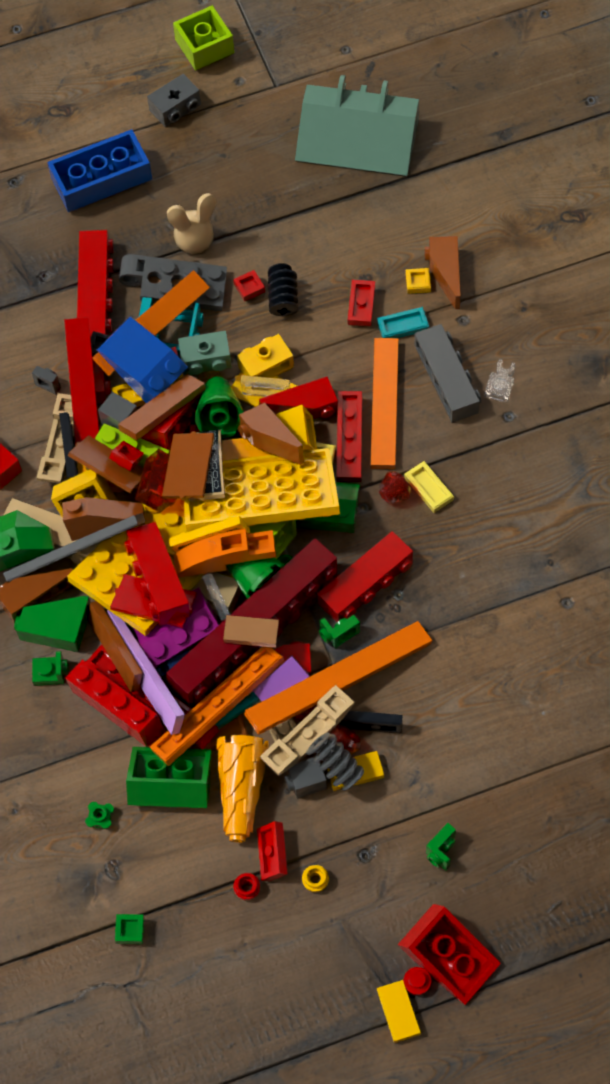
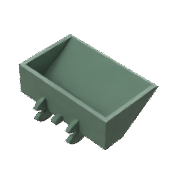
M346 75L340 76L338 88L315 85L306 86L295 161L408 175L419 121V99L388 95L389 81L386 80L383 81L381 94L367 92V85H361L360 91L346 90Z

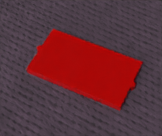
M124 574L119 588L115 589V597L111 603L110 610L158 622V618H152L148 603L151 601L149 596L144 597L140 587L142 579ZM183 589L189 603V613L191 614L197 592ZM187 616L168 621V625L183 628Z

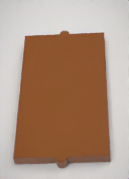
M193 431L188 434H173L162 494L163 499L181 498L184 501L186 498H204L214 433H196Z
M89 435L83 441L76 443V446L68 454L70 458L129 493L137 486H142L143 481L150 474V471L138 464L131 471L120 467L116 462L109 459L113 449Z

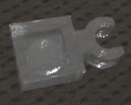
M499 359L497 362V373L491 372L484 397L508 403L515 378L511 376L515 372V363L512 362L509 369H504L502 367L503 360Z

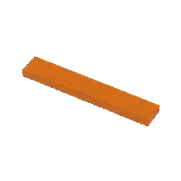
M193 270L135 321L156 336L210 287ZM99 352L92 358L108 376L115 371Z
M374 338L371 469H395L398 338Z
M262 646L184 716L180 733L171 735L167 731L150 746L151 750L166 765H171L285 662L283 657L272 647Z

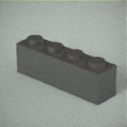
M442 324L415 333L414 346L451 423L478 414L479 403L482 400L477 389L474 390L471 385L472 379L469 371L464 370L461 365L462 358L459 351H455L452 346L451 334L449 331L445 332Z

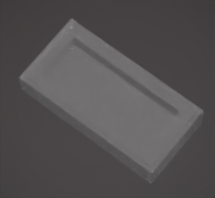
M241 375L240 384L243 395L266 397L290 389V380Z
M209 573L202 576L219 618L223 622L226 619V615H230L213 574Z

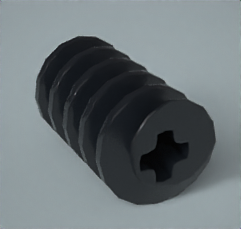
M278 263L268 269L269 312L275 316L293 315L299 310L297 305V273L286 263Z

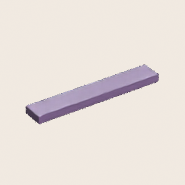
M107 610L109 618L143 672L140 687L170 734L180 733L185 715L126 623Z

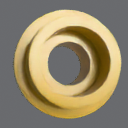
M312 865L306 868L302 874L304 887L311 892L324 890L329 883V875L326 869L319 865ZM313 876L321 878L318 883H312L310 879Z

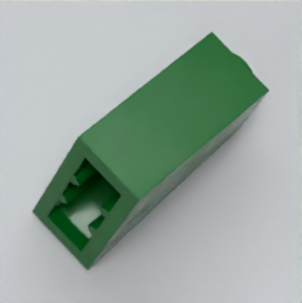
M80 596L23 607L21 616L18 615L16 617L14 630H16L21 641L78 653L88 623L90 598L88 596Z

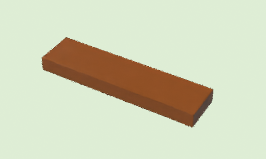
M186 374L118 424L119 431L135 440L140 439L205 391V383Z
M97 601L91 602L88 622L130 692L138 691L143 675L141 668L103 606Z

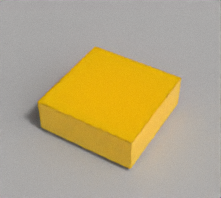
M429 268L406 269L407 294L431 292Z

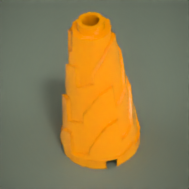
M231 735V742L225 743V736L217 739L216 749L218 750V771L223 806V832H225L226 836L230 837V842L243 843L246 841V838L250 837V832H253L255 810L266 763L260 756L269 748L270 744L268 740L263 744V738Z

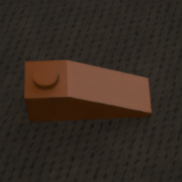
M458 236L429 237V246H425V261H429L431 273L453 307L460 309Z
M265 403L239 414L240 426H238V429L243 439H248L256 448L300 465L304 463L303 445Z
M90 497L62 503L63 522L72 541L79 540L139 513L144 515L143 503Z
M69 568L15 578L11 582H5L0 586L1 607L15 624L16 617L18 615L21 616L23 607L48 603L72 587L73 584L68 582L67 576L73 569Z

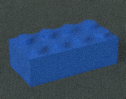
M132 129L47 162L51 179L68 212L152 180L150 162Z

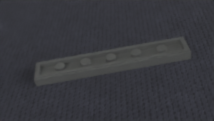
M143 513L133 515L3 573L4 577L9 582L15 578L25 576L145 523L146 519Z

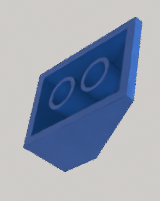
M129 317L97 349L100 355L145 403H148L166 390L188 368L171 348L132 317Z

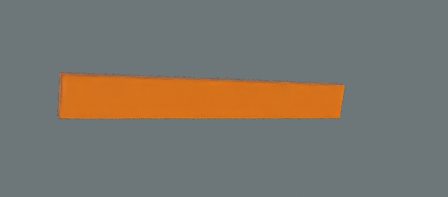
M416 621L245 710L244 715L257 734L260 735L317 705V702L335 685L344 691L431 645L432 639L419 621Z

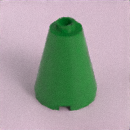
M213 377L207 381L205 391L202 393L195 412V422L201 432L221 430L222 439L233 436L236 433L238 426H240L239 414L244 412L229 382L225 378Z
M267 558L228 564L226 566L248 599L283 568L285 564L276 558Z

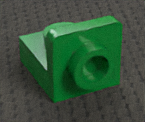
M354 615L348 619L343 618L339 620L334 628L330 626L325 618L320 620L319 634L325 643L330 642L335 649L360 633V622Z
M61 651L56 652V657L32 658V683L34 686L65 684V675L69 674L68 659H64Z
M449 823L426 845L428 861L437 868L441 866L444 870L450 867V859L442 851L447 853L456 842L454 839L456 829Z

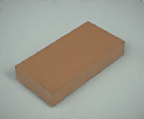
M226 615L224 643L276 648L279 620Z

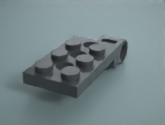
M129 254L122 257L119 281L128 287L141 285L140 301H142L143 297L152 298L153 303H156L174 287L171 283L174 279L183 280L194 270L210 288L189 307L194 308L195 303H199L200 309L222 311L227 267ZM155 276L161 281L159 283H151L148 279Z

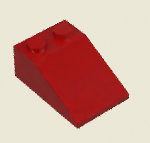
M433 904L398 943V946L416 964L427 970L432 978L464 1005L467 1004L501 964L445 906Z

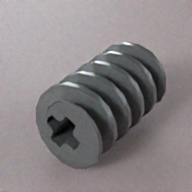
M329 732L324 733L310 745L306 754L316 753L313 762L317 763L322 760L323 763L319 769L324 771L329 768L330 770L326 777L330 779L336 776L337 778L333 785L343 784L342 790H347L362 777L364 768L357 765L355 758H350L351 754L348 750H343L344 745L342 742H337L336 735L329 734Z

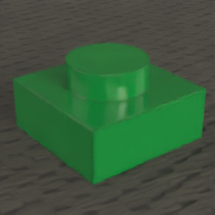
M116 914L115 943L143 944L144 915Z

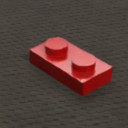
M352 280L347 319L348 325L371 326L375 281Z
M274 821L257 828L261 880L270 882L287 875L283 823Z

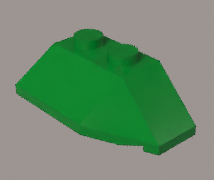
M18 510L0 516V572L55 550L50 527Z

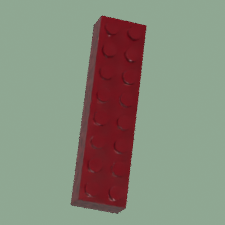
M316 538L313 539L230 616L279 620L278 638L283 628L288 623L293 624L300 617L303 609L313 606L318 600L317 593L337 577V557ZM226 619L166 673L171 694L192 709L262 647L224 643Z

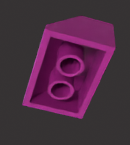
M200 587L193 590L197 592V596L192 605V613L187 618L183 628L168 624L160 626L158 623L146 636L134 628L140 646L154 668L166 664V661L186 650L191 651L221 624Z

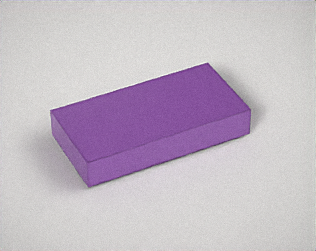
M291 656L259 684L253 692L261 701H264L309 677V674Z

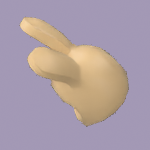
M206 193L198 199L197 210L185 211L180 205L171 206L167 210L168 221L174 227V240L177 246L186 253H202L209 248L213 241V226L210 217L214 212L216 200L212 194Z

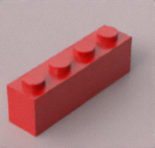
M156 522L126 530L127 541L124 542V547L127 555L133 556L132 567L135 576H141L142 582H140L143 596H149L151 602L148 603V608L152 618L157 617L159 625L162 626L168 624V621L185 616L187 618L190 617L188 600Z
M393 531L390 532L318 592V604L336 622L343 618L348 619L356 613L357 608L363 603L366 605L371 602L375 597V593L381 588L385 589L390 586L395 576L400 572L405 573L413 564V550Z
M83 659L65 677L74 694L145 747L164 729L158 715Z

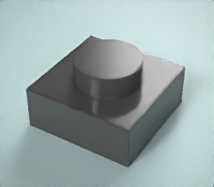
M35 367L32 372L35 385L56 395L61 388L57 374L48 368Z

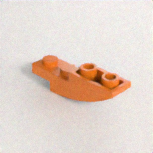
M246 528L217 534L192 543L173 554L174 568L177 576L180 578L226 571V565L274 558L276 557L273 530L247 534Z

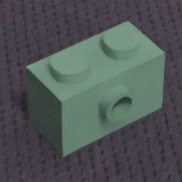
M226 331L178 338L181 360L188 367L184 371V375H198L202 372L222 371L226 368H232Z

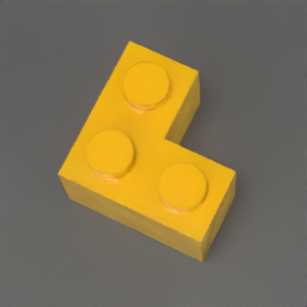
M89 469L53 486L51 500L63 518V502L86 497L117 500L105 478Z

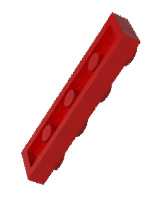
M338 391L337 482H361L362 391Z

